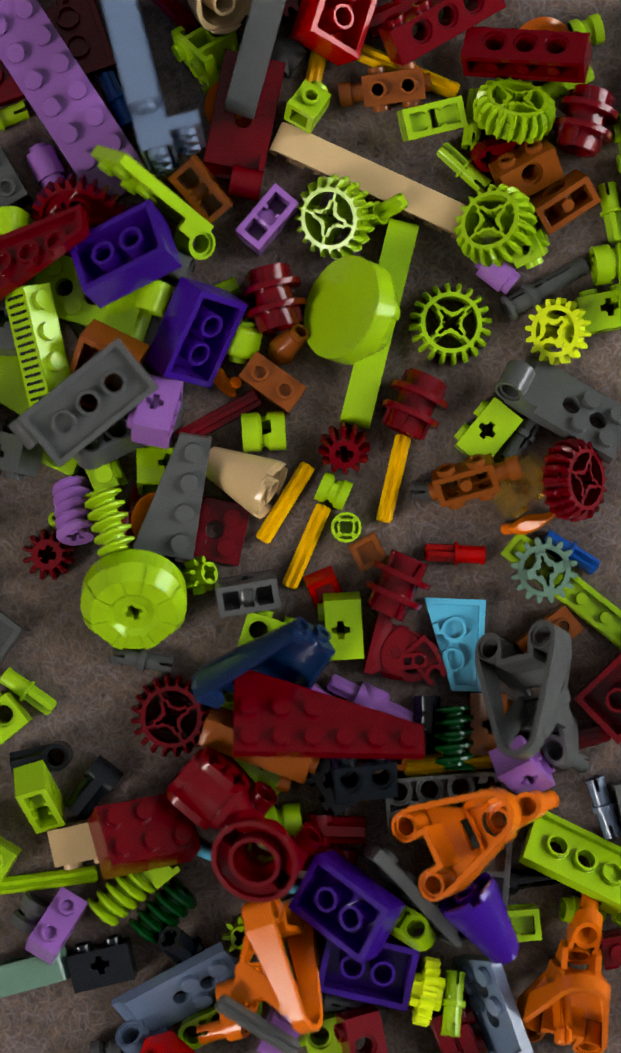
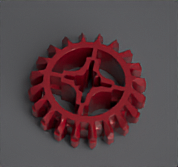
M568 438V440L556 442L554 447L549 448V455L544 456L545 466L541 468L543 479L540 481L543 482L544 487L541 493L546 495L545 504L550 506V513L556 514L557 519L580 522V520L593 518L594 513L599 512V504L604 503L603 493L607 492L604 487L607 479L604 475L606 467L602 465L603 460L598 457V452L593 451L591 441H588L586 444L584 439Z
M166 674L164 676V685L156 677L153 679L154 690L150 685L145 684L142 688L147 696L139 693L135 696V699L142 703V706L133 705L131 707V711L140 713V716L131 719V723H141L142 727L137 728L134 734L136 736L143 732L146 734V737L141 741L143 746L150 740L154 742L150 752L155 753L158 747L162 746L163 757H167L169 748H173L174 757H179L180 747L183 746L184 751L190 754L192 752L190 742L196 747L201 746L198 745L199 738L197 735L201 736L202 727L206 719L205 715L209 714L212 707L204 708L203 704L195 702L191 689L192 678L187 681L185 686L182 685L183 675L181 674L177 675L175 683H172L170 674ZM166 691L183 693L191 699V702L183 705L175 704ZM158 695L162 709L161 714L155 719L148 721L149 704ZM167 708H173V711L176 709L178 712L186 709L177 717V724L167 720L158 722L167 715ZM196 710V727L187 736L184 730L183 718ZM160 727H168L177 736L178 740L164 739L153 730Z

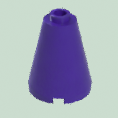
M487 872L480 873L467 889L441 900L439 909L443 916L492 962L507 964L516 958L520 945L493 876H490Z

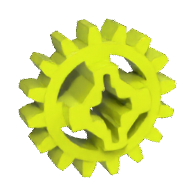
M557 298L556 301L555 299H546L545 305L537 304L535 307L538 314H529L528 316L533 321L532 326H525V330L531 332V336L525 339L526 342L534 343L530 352L540 353L539 360H549L551 365H559L560 362L561 364L571 363V358H580L581 355L578 349L588 348V345L584 342V337L592 336V333L585 331V327L591 324V320L582 319L586 310L576 309L577 302H567L566 298ZM563 311L566 313V315L559 316L555 315L554 312ZM556 346L557 348H561L562 351L555 352L550 348Z
M425 956L423 963H421L420 972H415L409 999V1005L413 1006L411 1020L414 1025L429 1026L433 1011L439 1012L441 1009L446 979L439 977L441 962L438 958Z

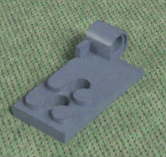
M219 942L111 1000L114 1008L126 1021L118 1028L115 1035V1041L124 1053H140L146 1038L169 1031V1027L217 1002L215 995L217 982L236 976L235 966L237 963L223 943ZM207 976H211L210 979L202 980L203 978H205V977H207ZM182 990L184 991V992L181 993V994H176V993L179 992V991H182Z
M464 954L455 958L458 973L460 971L466 973L464 986L469 997L468 1003L476 1016L488 1053H534L502 963H494L486 955Z

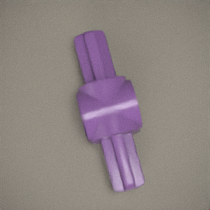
M334 674L328 683L327 689L353 703L412 721L413 711L389 700V692L379 689L367 681L358 685L338 674Z

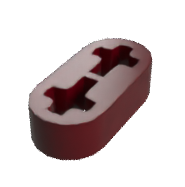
M496 138L483 140L473 147L470 156L472 162L481 171L490 172L488 164L497 160L502 154L513 151L515 145L523 146L525 141L519 145L515 141L508 143L504 139L496 140Z

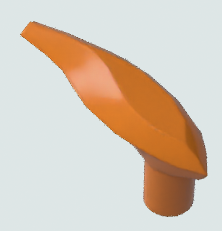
M221 367L213 381L224 394L236 398V390L242 384L240 378L236 376L230 379Z
M550 512L529 514L514 522L503 523L500 530L503 535L529 534L545 526L556 514Z

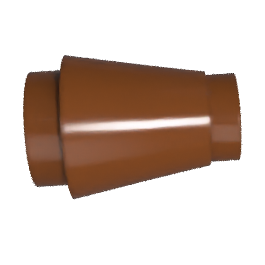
M297 323L273 338L268 348L270 358L279 365L292 363L309 336L306 327Z

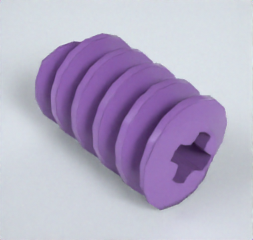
M69 476L60 479L52 487L53 505L55 506L54 516L56 517L55 527L57 528L56 538L63 544L70 546L83 545L95 538L94 534L90 533L92 532L91 526L95 523L87 517L92 510L85 508L84 505L90 498L84 497V495L92 492L88 488L91 482L87 477Z

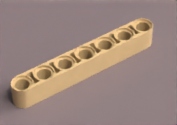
M286 122L280 124L268 150L272 155L277 156L279 154L287 158L286 162L302 169L307 167L313 170V174L319 177L326 176L328 178L334 174L339 175V178L348 176L350 177V184L355 181L359 182L360 188L358 192L368 191V199L373 202H383L398 193H402L408 201V207L399 212V214L412 220L414 218L424 221L423 225L438 232L446 231L452 234L451 238H458L454 231V228L459 226L455 217L463 215L460 206H466L465 204L316 135L308 134L294 125Z

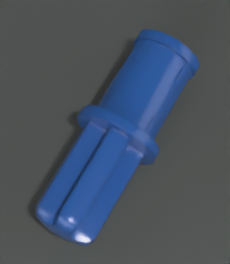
M110 70L101 73L98 80L108 99L106 103L108 108L113 110L122 131L133 129L134 124L131 112L115 72Z
M548 530L541 543H545L547 536L552 537V545L561 540L564 542L561 550L564 551L570 548L573 551L568 559L576 560L578 563L576 565L577 568L589 575L595 573L600 564L599 559L577 547V542L574 541L572 543L553 532V530ZM549 550V551H551L552 553H554V554H556L557 556H559L556 552H554V551H552V550Z

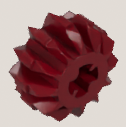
M342 422L340 423L339 430L331 425L328 428L329 434L321 435L320 442L322 444L318 446V453L323 455V465L331 464V471L333 473L342 468L345 476L348 474L350 467L358 472L360 470V463H367L368 455L366 453L371 450L370 443L365 442L367 440L366 432L358 433V426L356 424L352 425L350 429H346V423ZM341 446H347V451H342Z
M41 529V540L37 536L31 535L29 539L34 544V547L27 545L23 547L24 551L32 552L31 557L23 558V562H34V565L29 569V573L34 574L41 569L39 579L45 580L48 573H50L52 580H57L59 578L58 570L63 574L69 573V569L63 564L64 562L69 564L75 563L74 558L66 557V553L75 551V546L64 547L63 545L65 544L57 541V529L52 530L50 538L47 530ZM51 546L54 548L52 552H56V558L49 559L47 563L44 561L47 557H42L43 550H49Z

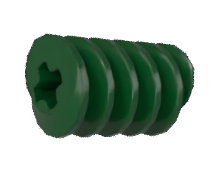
M442 706L435 709V713L443 716V719L435 722V726L443 728V732L435 734V738L443 741V744L435 747V751L443 753V757L435 759V763L442 765L443 769H474L473 765L465 762L474 758V753L465 750V748L474 745L473 740L465 737L474 732V728L465 725V723L474 720V716L466 713L465 710L474 706Z
M174 876L172 877L175 882L174 886L167 883L163 885L167 892L166 895L157 891L154 893L158 901L157 904L149 900L146 901L149 909L148 913L141 909L137 910L140 921L131 917L128 919L132 928L147 942L157 944L160 932L165 927L170 925L173 927L178 926L180 923L179 917L185 918L188 915L187 907L194 909L197 906L193 893Z

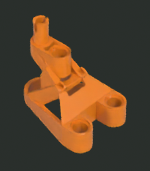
M488 788L408 806L394 815L391 821V829L395 838L400 842L408 843L425 838L436 865L425 870L420 875L418 888L426 900L435 902L467 889L506 843L517 836V830L543 817L548 810L558 807L559 796L553 790H547L546 792L531 790L513 796L505 789ZM466 801L462 807L447 805ZM485 813H486V816H485L486 827L488 828V830H489L491 833L495 834L496 836L489 834V833L486 831V829L484 828V825H483V815H484ZM503 813L507 818V825L503 821ZM468 819L480 844L479 848H473L461 822L462 820Z
M581 893L580 910L575 912L567 926L566 940L561 939L554 959H550L547 969L518 997L516 1005L530 1043L538 1042L543 1039L546 1032L554 1034L557 1027H554L553 1004L566 994L571 993V995H568V999L571 1000L572 1026H570V1029L573 1030L572 1049L576 1053H603L608 1046L611 985L601 974L602 953L599 947L602 938L603 915L599 912V901ZM567 963L587 965V968L574 969L567 966Z
M279 898L266 903L245 901L242 904L241 910L245 936L240 960L235 966L236 976L217 982L215 987L216 1001L225 994L256 1014L259 1002L267 1001L278 1012L288 1017L297 1033L304 1035L318 1031L323 1024V1006L315 928L288 908L292 898L281 901ZM285 940H287L297 981L293 978L283 947ZM252 955H257L259 963H250ZM219 1013L220 1020L199 1024L196 1029V1033L208 1032V1034L197 1037L202 1045L225 1038L233 1042L244 1039L251 1033Z

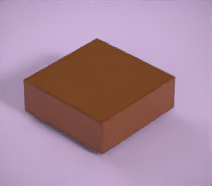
M375 532L347 546L361 573L374 567L375 560L383 562L388 559Z

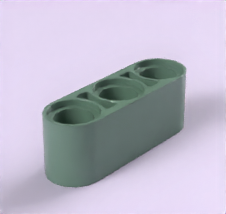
M64 945L52 966L31 953L29 957L22 959L17 956L0 961V998L71 978L66 958L68 955L66 946Z

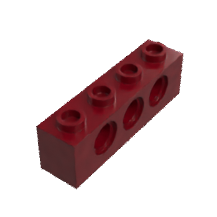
M417 0L412 4L410 10L389 16L386 19L387 23L378 27V31L390 61L405 66L504 9L506 5L504 0H469L466 6H464V0ZM443 8L444 15L443 18L439 21L438 13ZM418 23V31L413 36L412 28Z
M486 26L471 27L466 30L460 55L464 76L500 77L505 79L510 77L521 80L585 83L592 54L590 33L489 28Z
M367 1004L335 1014L337 1024H334V1034L337 1042L341 1043L343 1053H388L379 1009L371 1004ZM365 1037L364 1046L360 1050H356L357 1040Z

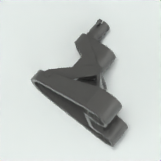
M539 620L531 626L528 632V653L518 655V649L515 644L495 633L484 634L476 644L475 666L495 744L500 752L516 760H526L533 757L542 748L543 754L549 763L561 769L572 768L579 773H585L591 767L592 763L587 762L591 761L589 755L579 752L578 721L571 713L569 706L571 700L568 690L572 659L571 636L566 630L548 620ZM499 679L519 696L505 714ZM541 686L540 694L531 696L528 689ZM520 729L531 734L528 742L523 747L512 750L510 745Z

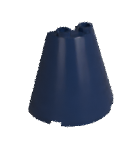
M297 617L295 620L202 664L192 675L191 688L195 702L218 709L226 702L221 689L234 693V679L248 670L310 689L336 652L329 642L331 639L330 633L321 625L314 627L301 617Z

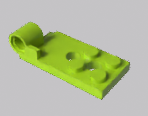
M96 145L90 155L99 162L97 167L110 177L117 176L122 180L120 186L132 195L139 194L145 200L150 199L169 220L179 223L174 235V243L178 252L198 260L207 259L212 255L215 250L216 240L211 232L214 227L211 223L127 153ZM197 237L196 244L193 246V240Z
M62 255L37 273L33 285L50 283L58 319L83 327H87L93 319H96L144 343L153 315L164 317L174 288L168 283L155 280L102 308H99L97 305H89L86 300L87 295L82 291L73 259L66 255ZM66 280L71 281L73 284L72 292L67 296H60L58 293L59 284Z
M549 811L543 817L530 823L518 862L599 901V909L610 914L611 920L621 927V847ZM550 842L558 843L561 846L562 854L556 853L551 848ZM578 855L586 857L590 867L583 866L579 862Z

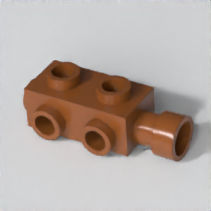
M410 62L405 66L398 64V71L386 72L385 66L367 69L368 75L361 76L362 83L351 84V81L338 83L341 108L354 106V103L364 101L365 107H372L373 113L391 110L390 104L402 102L403 108L421 105V99L427 98L426 92L432 91L430 72L424 73L423 67H416V62ZM406 79L413 80V90H404L403 82ZM377 83L381 84L384 88L380 96H376L372 91L373 86Z
M491 453L486 455L476 454L467 458L466 461L456 464L445 463L438 466L435 470H431L432 482L428 483V490L432 501L438 500L441 508L448 506L449 509L456 510L465 506L467 500L478 498L480 501H488L494 498L496 492L501 491L500 482L509 479L511 482L524 479V475L517 454L506 457L505 461L494 464Z

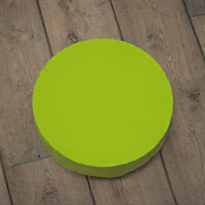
M355 255L341 257L322 271L310 290L304 310V326L309 333L306 340L310 348L317 355L344 365H353L383 350L388 344V339L400 316L396 293L397 288L389 272L382 266Z
M127 549L108 554L95 562L84 577L80 603L83 620L92 632L107 641L114 648L121 650L123 648H145L147 650L156 647L161 641L177 631L185 620L187 611V586L180 570L170 560L151 551Z

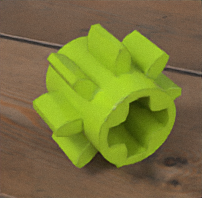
M205 556L184 561L185 568H183L181 573L185 579L187 589H193L195 596L215 589L213 584L218 579V570L214 562H206Z
M238 915L237 922L233 925L226 921L225 924L229 929V933L221 936L222 940L231 941L227 948L229 952L237 948L241 953L244 940L239 939L236 942L234 932L236 930L243 932L245 928L241 916Z

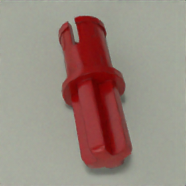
M454 542V544L427 543L424 547V559L426 561L453 562L454 566H457V563L485 564V545H458V542Z

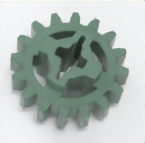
M547 536L545 543H541L539 537H534V545L530 546L527 542H523L525 551L523 553L517 550L514 552L519 560L518 562L510 563L511 567L517 569V572L510 576L512 580H520L515 588L518 591L525 588L524 597L526 599H529L534 594L536 595L537 603L541 604L543 597H547L550 603H554L555 594L564 598L563 589L565 587L573 589L574 586L569 582V579L578 577V574L571 571V567L576 566L578 563L576 560L568 559L573 553L570 548L564 551L561 550L564 544L561 540L552 545V537ZM545 549L556 552L562 559L552 560L548 558ZM534 552L535 558L531 565L524 567L526 559ZM541 557L547 566H552V569L547 571V583L540 573H536V570L541 568ZM564 572L563 578L554 587L553 581L559 573ZM526 580H537L541 583L542 590L533 588Z

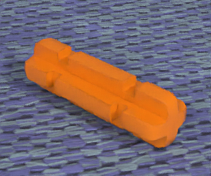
M571 993L566 994L553 1004L554 1027H557L556 1031H554V1042L557 1045L565 1046L573 1042V1030L570 1029V1026H572L571 1000L568 999V995H571Z

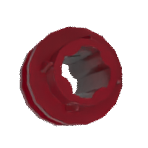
M590 84L575 85L574 89L570 90L569 96H564L559 100L558 109L566 117L555 118L552 129L557 133L555 145L560 150L578 157L592 158L595 157L596 153L599 154L602 146L610 144L613 135L604 125L615 124L618 119L619 113L613 108L616 97H613L611 92L599 86Z
M274 263L257 267L247 272V275H245L247 288L241 291V296L245 300H254L255 308L247 311L246 316L247 320L256 321L258 332L263 334L287 330L294 324H300L303 321L300 309L305 307L307 302L306 298L294 297L292 289L299 287L302 282L300 277L292 276L289 264Z
M414 368L406 369L401 380L393 379L390 385L399 391L396 400L393 401L385 398L383 400L382 406L387 411L382 422L385 423V426L400 434L418 441L424 440L429 429L437 430L440 424L431 418L434 409H447L448 403L443 398L448 386H445L446 384L443 381Z
M392 549L385 564L377 560L373 564L374 567L382 570L377 583L375 584L368 580L364 583V586L373 589L367 606L403 622L409 607L420 611L422 605L412 601L418 587L429 591L431 587L429 584L422 582L428 565Z

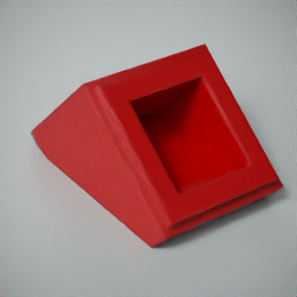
M331 565L303 576L316 610H318L317 603H323V593L342 592Z

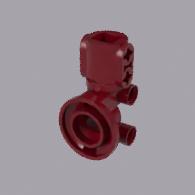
M210 747L200 748L167 786L166 796L168 800L200 828L210 830L211 828L214 830L219 829L220 832L211 850V863L216 877L229 892L243 900L256 903L271 902L283 897L293 887L305 862L325 842L324 834L313 823L305 822L290 837L286 829L279 822L265 818L268 810L278 799L277 794L268 784L258 781L248 791V779L240 770L216 750ZM257 843L265 846L269 851L260 848Z

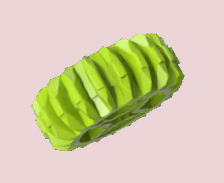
M497 77L495 81L487 80L486 84L480 85L479 91H477L476 97H474L472 113L474 114L473 120L478 123V128L485 129V134L496 136V140L504 139L508 143L515 141L521 145L523 141L532 144L534 140L542 141L544 136H548L555 122L557 108L555 107V100L550 98L551 94L544 92L541 86L532 85V81L527 83L521 79L513 80L508 77L506 80Z
M337 174L330 175L328 178L326 176L319 177L317 183H309L307 185L309 191H303L300 194L304 202H299L297 208L301 210V214L294 217L297 221H301L302 224L296 231L305 233L302 242L305 244L312 242L310 251L317 252L320 250V257L324 258L330 255L331 259H339L341 256L344 257L352 255L353 252L361 251L363 249L361 243L365 244L370 240L366 233L373 232L375 229L369 224V220L375 219L376 215L369 213L368 209L374 203L372 201H365L369 192L366 190L358 192L360 188L359 182L355 181L350 184V177L343 176L339 178ZM329 192H333V198L329 200L328 205L320 207L319 204L323 197ZM352 228L345 240L342 242L336 241L342 229Z
M501 183L498 188L495 185L489 184L487 192L478 188V196L475 198L468 196L470 202L468 206H460L463 215L455 217L456 222L459 224V226L454 228L455 234L458 236L456 239L457 245L467 258H470L478 265L482 263L485 267L489 268L492 264L502 267L504 259L507 262L513 263V255L517 253L523 256L521 248L524 245L531 246V241L528 237L536 234L533 225L538 223L537 217L534 215L535 207L525 193H521L516 187L511 186L509 188ZM492 221H494L496 225L500 228L499 231L492 224Z
M445 283L444 293H441L439 287L435 285L432 287L434 297L427 292L422 294L426 304L420 301L415 302L414 307L421 313L411 312L410 319L418 321V323L409 325V331H419V334L411 339L413 343L423 341V344L418 348L419 353L424 352L427 348L431 350L427 360L431 361L435 354L440 355L439 365H443L446 357H450L451 366H455L457 364V356H460L463 363L469 361L466 352H469L473 357L478 356L479 352L474 345L481 348L486 346L487 343L480 336L489 337L491 331L482 328V326L491 324L492 319L489 317L482 318L481 315L486 314L489 311V307L483 306L478 308L477 305L480 304L483 298L478 296L473 301L470 298L474 291L472 288H469L464 295L461 293L462 284L458 283L455 292H451L450 283ZM448 300L456 301L463 304L464 307L451 312L444 306L441 307L438 303ZM431 309L438 320L439 326L429 336L426 330L425 319L427 312ZM470 313H472L475 321V331L471 340L466 336V331L462 326L463 320ZM462 315L454 326L458 328L457 331L449 328L439 334L446 323L443 321V318H447L450 321ZM444 337H452L462 347L444 348L436 344V342Z

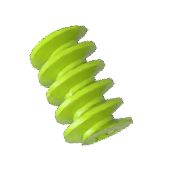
M104 488L84 495V497H90L84 504L85 508L94 509L88 514V519L90 521H98L91 526V531L93 533H101L94 538L95 544L104 545L97 551V555L100 557L113 552L131 549L127 544L135 539L134 536L124 535V532L132 526L131 524L121 523V520L128 516V512H120L117 509L125 504V500H117L114 497L122 492L121 488Z
M143 872L129 874L126 878L122 876L115 877L118 883L116 886L106 882L107 894L97 890L98 902L91 898L87 899L88 905L94 914L104 923L111 926L118 925L119 917H127L129 914L128 909L135 910L138 907L137 900L144 902L147 899L146 892L150 894L156 892V888Z

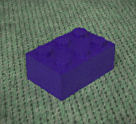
M150 199L89 230L90 236L70 249L82 291L99 308L183 267L166 217Z
M181 276L144 361L164 377L211 388L248 305L227 290Z
M331 850L315 855L288 908L361 964L379 955L406 904L337 852Z
M389 935L379 955L360 964L325 937L319 962L321 992L407 1011L420 951L414 950L392 935Z

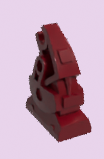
M377 612L362 669L363 673L374 674L380 671L382 675L389 679L406 682H416L423 678L431 686L435 684L434 680L429 677L431 670L438 669L442 677L447 675L443 660L433 641H430L424 634L411 631L407 626L400 624L399 626L391 625L390 616ZM407 669H417V672L412 674L405 671Z

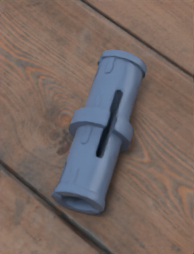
M601 774L596 776L599 789H596L593 777L586 779L585 783L594 804L591 807L593 814H597L603 838L608 840L613 839L609 829L610 825L613 828L615 838L621 836V828L614 808H616L615 801L611 800L605 777Z

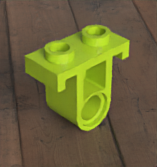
M179 26L171 31L174 43L171 48L175 58L179 62H184L189 67L191 73L196 78L200 77L208 86L219 81L217 69L222 67L225 49L236 52L240 50L237 30L228 34H214L200 27L186 35L185 29Z

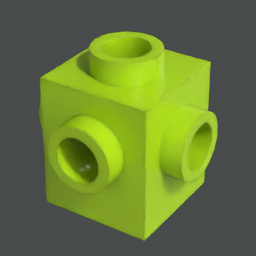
M536 224L533 225L536 234L528 237L531 241V246H528L529 250L523 246L521 248L523 256L517 253L513 255V263L516 269L525 265L528 270L543 263L542 256L549 252L547 248L550 245L549 239L543 229L539 230Z

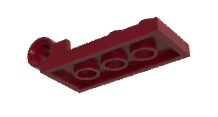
M225 49L203 164L214 176L231 179L228 195L258 201L286 62L270 59L254 120L252 119V123L248 127L242 128L236 125L234 121L235 114L224 111L239 53Z
M132 482L126 511L118 510L120 512H128V516L121 520L123 524H131L134 506L146 495L138 494L137 482ZM203 497L194 557L205 556L206 560L239 566L250 513L239 504ZM213 521L220 522L224 527V533L218 539H211L206 533L208 524ZM132 527L124 532V535L134 536L136 539Z

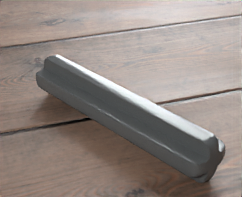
M223 994L218 999L215 1009L222 1015L283 1053H296L298 1051L300 1042L296 1038L229 996Z

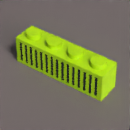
M50 283L23 286L4 297L29 407L71 375Z

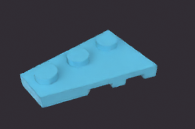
M424 597L440 655L446 668L451 691L482 692L475 666V649L478 640L485 634L486 600Z

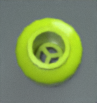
M242 317L226 353L229 355V361L246 364V360L251 359L256 351L259 353L263 333L258 332L256 321L247 320V318Z

